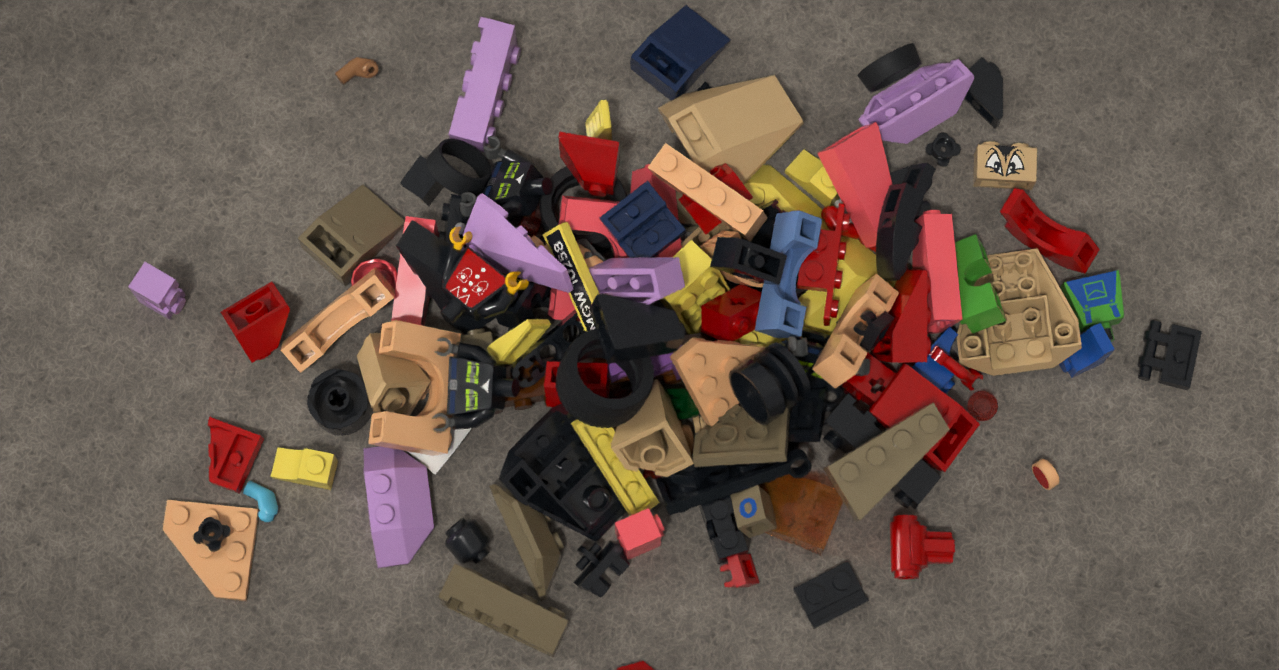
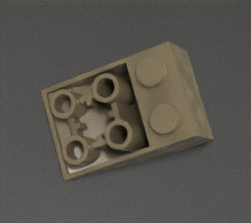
M361 185L320 215L298 237V240L304 251L346 287L352 279L353 270L361 262L373 259L404 226L405 220L365 185Z

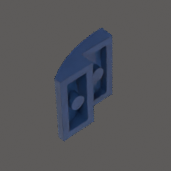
M648 181L599 218L629 258L656 257L686 233V229L668 209L665 201Z

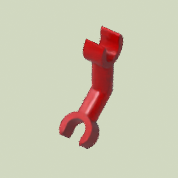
M937 345L929 354L937 363L961 379V383L970 391L974 390L972 384L976 379H983V375L972 368L966 369Z

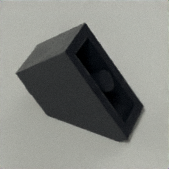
M981 57L969 68V71L974 75V80L964 99L996 129L1003 118V76L994 63L987 62Z

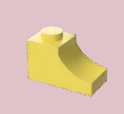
M805 149L785 169L784 173L825 207L833 206L835 201L840 198L821 160Z
M278 447L271 478L331 490L338 460L331 453L306 448L304 450H293Z

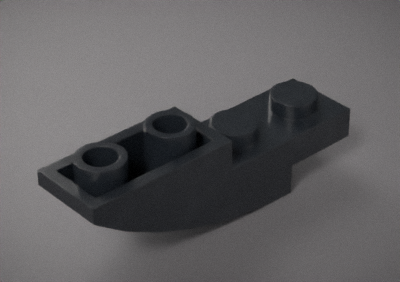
M928 163L910 165L903 183L890 185L884 199L877 230L876 266L877 274L885 281L900 280L907 270V262L911 252L918 244V236L922 227L915 223L914 219L920 213L921 202L925 193L932 185V177L936 168Z

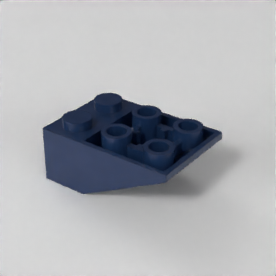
M685 5L651 33L631 55V70L672 101L687 92L728 45L731 39Z

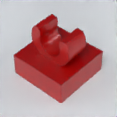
M751 554L731 556L727 558L728 564L720 567V572L731 571L733 577L731 581L724 583L725 587H750L760 583Z

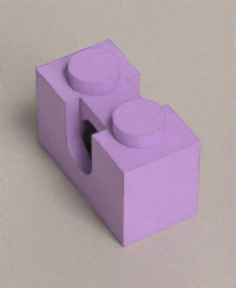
M146 262L143 263L128 286L140 303L169 320L173 314L177 315L180 313L186 302L184 299L186 294L182 289L178 288L179 284L176 279Z

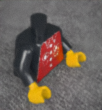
M461 226L453 228L449 234L450 241L453 244L450 245L446 255L441 278V288L450 301L440 311L441 315L454 324L464 312L475 321L505 313L517 297V290H524L528 287V280H520L517 284L516 280L520 272H510L505 276L469 246L465 249L463 244H467L472 240V233L470 231L465 232L463 240H461L459 237Z

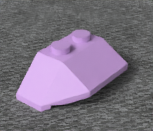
M959 59L952 60L950 63H938L921 67L873 96L864 114L860 116L859 122L862 126L876 122L879 126L882 141L907 144L957 114L974 80V75Z
M381 446L364 448V477L378 568L409 564L434 529L427 467L403 450Z

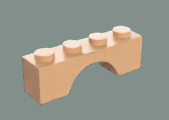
M667 143L664 144L648 166L655 177L701 205L734 232H738L741 237L751 242L767 220V216L762 209Z
M375 267L284 340L281 347L282 353L301 373L324 355L327 349L352 326L367 317H371L390 302L395 296V289Z
M875 274L858 287L812 370L835 389L857 374L867 352L860 346L864 336L857 334L853 329L854 326L859 322L868 326L866 321L860 318V315L866 310L872 311L877 318L885 311L889 313L899 292L878 274Z

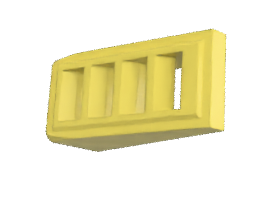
M600 100L588 117L585 124L587 136L612 140L608 101Z
M527 319L492 342L487 347V350L496 357L497 364H513L515 360L540 339L551 323L548 319Z

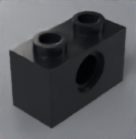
M718 237L710 267L757 284L780 285L787 255L741 238Z

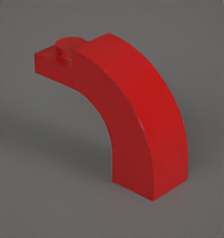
M1014 188L1000 210L1002 216L1007 220L1004 227L1017 240L1031 249L1038 248L1042 256L1057 265L1085 274L1100 250L1087 233L1067 228L1047 217L1022 189Z

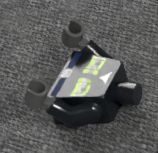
M489 136L488 143L494 148L483 146L486 158L490 160L501 158L502 161H496L483 194L500 205L508 213L506 220L509 222L515 218L532 214L537 207L540 197L551 194V180L543 177L537 165L510 149L507 151L501 149L500 140L495 136ZM465 192L461 195L462 202L459 203L462 215L470 217L476 202V196L473 193Z
M803 327L801 337L790 336L785 341L778 343L791 351L800 362L810 382V389H822L827 381L812 369L831 335ZM869 359L863 360L855 375L866 376L869 374Z
M447 338L437 339V341L447 342L449 348L444 353L435 352L439 356H447L450 353H454L455 357L449 356L447 415H452V417L448 418L443 413L435 414L432 419H443L445 427L434 428L433 431L442 433L448 427H452L454 430L478 428L492 419L495 411L504 409L505 397L518 396L520 389L518 379L506 378V367L497 365L496 357L484 348L462 342L452 344Z

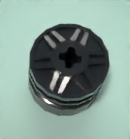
M776 342L755 354L754 360L744 361L729 373L730 385L738 402L751 418L762 425L769 424L784 414L785 407L791 408L796 406L799 401L809 397L811 392L810 382L800 362L791 351Z

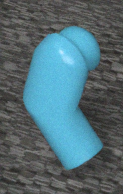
M251 480L248 481L243 494L258 501L260 510L258 517L261 521H273L279 509L274 492Z

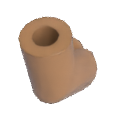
M355 57L334 74L344 85L354 76L364 78L375 77L379 72V67L374 60Z

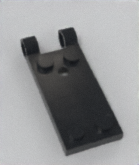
M788 442L787 461L720 465L697 487L672 483L670 476L664 477L655 475V473L653 475L670 516L676 513H683L690 508L747 488L772 482L776 478L788 474L794 478H802L810 472L811 462L805 451L797 449L800 442ZM804 460L803 464L799 467H791L795 461Z

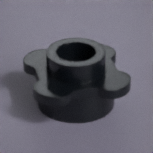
M942 132L937 135L933 143L926 145L925 151L927 155H932L937 160L939 166L945 167L953 156L960 154L961 147L947 133ZM944 147L946 151L942 152L940 148Z
M208 517L200 524L198 532H195L193 535L195 543H202L208 546L210 551L215 552L221 548L223 539L230 535V528L227 525H222L220 521ZM211 532H214V536H209Z

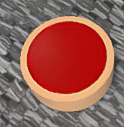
M1040 459L1032 465V472L1044 489L1050 490L1059 484L1058 473L1049 461Z

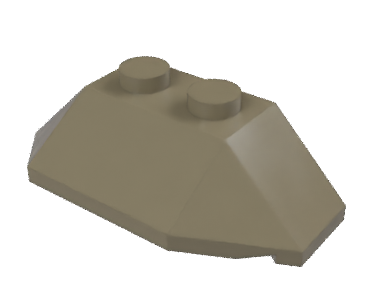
M493 484L489 488L540 601L545 600L562 559L559 550L564 549L557 532L551 534L547 523L552 521L551 518L532 509L529 505L526 506L519 502L505 487Z

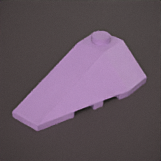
M481 193L476 199L463 232V236L465 232L470 231L472 233V240L466 244L467 247L469 246L501 273L520 272L518 278L570 293L573 290V286L567 269L542 245L536 248L534 242L528 236V232L521 225L515 228L506 220L508 213L496 202Z

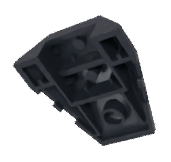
M561 403L551 408L508 451L498 480L522 504L529 505L532 509L597 542L619 520L626 510L571 425L576 419L573 415L569 414Z

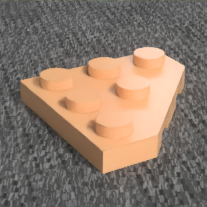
M692 337L670 356L706 424L712 427L719 421V417L723 416L736 404H739L730 385L729 373L744 361L754 360L755 354L765 350V346L751 343V345L724 340L708 341L703 338Z
M167 500L163 531L213 596L220 599L247 601L259 509ZM208 517H212L220 521L222 525H227L230 528V535L223 539L221 548L215 552L210 551L208 546L202 543H195L193 535L195 532H198L200 524ZM214 532L209 534L211 537L215 535Z

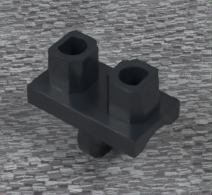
M611 541L603 549L596 542L589 550L580 546L577 552L582 558L575 566L583 572L573 583L580 589L602 597L611 586L601 576L604 571L609 568L617 576H620L630 566L628 560L621 553L624 549L618 543L614 544Z

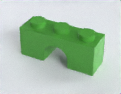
M976 234L955 242L962 310L960 324H966L973 334L1005 322L1006 318L1000 297L992 284L989 282L981 286H974L980 277L992 273L985 247Z

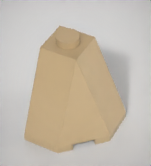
M370 333L364 340L363 346L357 354V359L373 412L388 411L410 416L431 380L419 365L413 361L379 354L381 333Z
M655 379L651 392L642 408L629 421L617 426L610 445L626 470L638 472L640 468L655 471V475L668 477L693 465L694 462L672 401L659 380Z

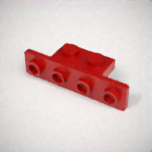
M839 203L835 231L820 230L817 249L805 258L798 275L797 289L827 292L824 326H830L831 317L837 318L839 300L833 298L835 289H841L843 271H838L837 268L838 261L845 259L846 242H841L842 231L848 232L850 214L845 213V204Z

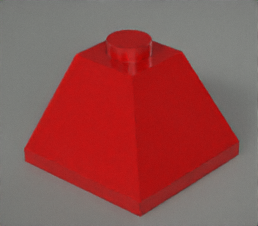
M559 131L560 158L581 187L594 196L604 197L606 194L613 195L620 163V142Z
M271 281L221 311V314L249 360L253 363L268 357L273 350L278 348L290 308Z

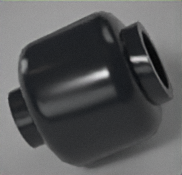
M463 517L445 532L447 535L445 545L460 563L464 564L472 560L477 564L489 553L486 547L490 543V536L475 519H468L466 521Z

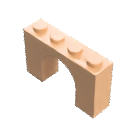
M398 320L382 324L379 354L413 361L419 365L431 382L429 384L428 401L418 415L409 416L388 411L372 414L368 444L432 456L448 454V448L452 442L451 427H448L442 433H436L433 429L445 427V421L441 418L432 419V417L438 413H443L448 418L452 417V415H447L449 356H455L454 353H450L447 356H439L435 351L444 353L449 348L447 342L437 341V339L447 338L452 344L460 342V333Z

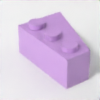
M679 257L610 258L588 268L599 294H607L645 304H651L685 287Z

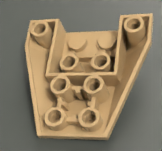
M775 75L686 93L658 108L672 133L675 132L692 162L707 172L718 165L722 166L726 163L743 184L804 124Z
M1038 248L987 255L992 273L980 277L974 286H981L989 282L992 284L1000 297L1006 321L973 334L966 324H960L957 332L960 364L995 376L1054 368L1082 348L1078 318Z

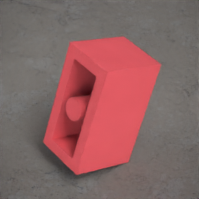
M649 508L615 522V534L620 546L624 549L623 552L627 560L661 546V538L664 536L663 531L665 530L658 514L652 516Z

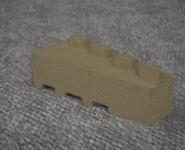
M931 403L825 466L823 469L854 521H860L950 429L935 404Z
M454 563L438 596L442 606L550 657H554L569 626V620L565 619L566 614L551 606L547 610L537 605L538 601L523 593L519 596L509 591L510 587L496 580L491 582L483 578V575L468 567L463 568Z

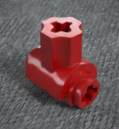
M915 515L893 516V522H890L891 572L894 573L895 579L919 578V573L922 572V569L927 568L928 564L953 563L955 540L952 537V532L927 531V526L920 525Z

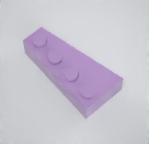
M480 17L478 27L481 31L480 42L474 41L472 46L471 65L473 69H468L465 72L462 92L466 94L465 97L459 96L449 131V138L464 141L479 151L484 152L483 146L489 144L488 137L495 136L496 128L492 127L495 117H501L504 107V101L501 100L503 90L509 91L512 82V74H509L512 64H517L521 48L517 47L515 25Z

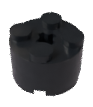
M330 369L321 373L312 382L307 397V405L312 417L323 430L332 435L343 436L357 432L367 423L372 415V407L365 384L357 374L341 369ZM338 398H342L344 405L341 407L337 405L336 400Z

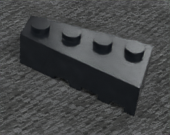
M849 393L825 420L822 429V435L824 436L822 440L835 451L838 448L841 449L845 454L882 433L878 428L879 425L876 422V418L869 411H859L853 406L856 400ZM920 459L891 489L895 493L894 499L905 508L911 506L913 509H916L937 484L941 476Z

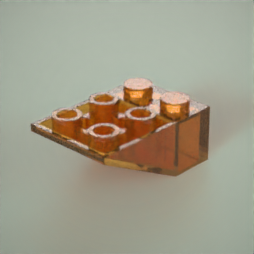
M789 474L776 478L772 482L759 484L770 495L777 524L776 529L765 533L821 556L843 504L836 489L807 478H794Z

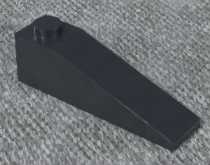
M411 220L396 247L413 273L418 275L426 287L425 291L429 297L434 299L440 310H442L450 301L441 288L444 262L450 244ZM464 312L454 324L445 318L444 320L464 335H468L467 332L481 329L496 317L482 318L479 321H475Z

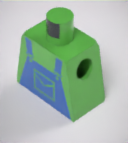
M1119 270L1063 282L1060 289L1078 318L1080 333L1101 323L1110 341L1113 342L1115 339L1111 326L1119 324L1124 318Z

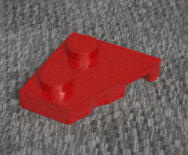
M209 417L208 427H210L211 444H208V453L211 459L209 481L216 486L240 494L264 438L261 435Z

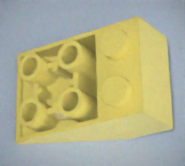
M691 240L673 256L679 257L685 287L659 299L666 309L676 311L678 320L683 323L687 335L701 332V306L730 290L720 270L710 267L712 259Z

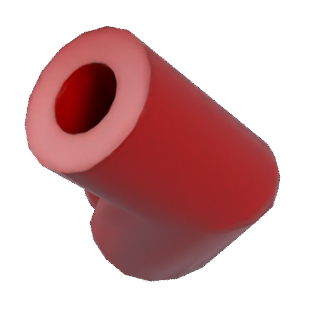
M827 206L821 212V218L831 231L836 229L838 208L835 206ZM849 222L848 232L842 231V236L852 239H859L860 237L853 223Z

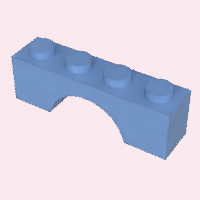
M800 210L776 214L770 249L787 255L780 285L763 284L755 331L778 339L789 338L790 336L801 337L806 307L797 298L796 279L805 258L817 249L822 224L821 218Z

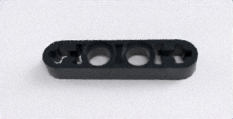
M576 309L513 362L510 368V376L514 379H518L517 377L520 375L518 369L521 366L527 369L534 364L529 359L532 356L543 366L539 370L534 365L529 370L531 376L528 379L524 377L519 378L518 381L521 387H530L545 376L547 361L540 358V350L543 346L553 345L556 353L550 361L561 362L567 348L573 342L564 339V329L568 325H575L579 330L578 337L585 333L583 325L576 320L578 317Z

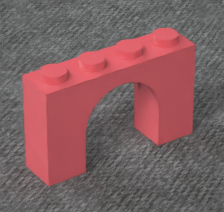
M562 196L559 224L568 222L571 230L603 234L612 246L614 258H629L599 219L620 201ZM551 288L548 315L552 319L563 320L575 310V307L568 292ZM578 316V317L576 318V320H577L578 322H581V321H580V318H579V316Z

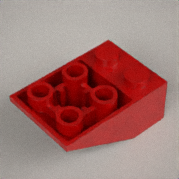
M907 269L893 287L899 292L889 311V314L895 319L884 339L872 350V356L879 361L892 363L927 362V355L931 351V341L927 337V325L931 321V311L927 306V294L931 291V280L928 276V270Z
M904 363L870 408L869 412L888 429L926 405L934 403L950 430L921 459L931 468L946 472L980 423L960 404Z

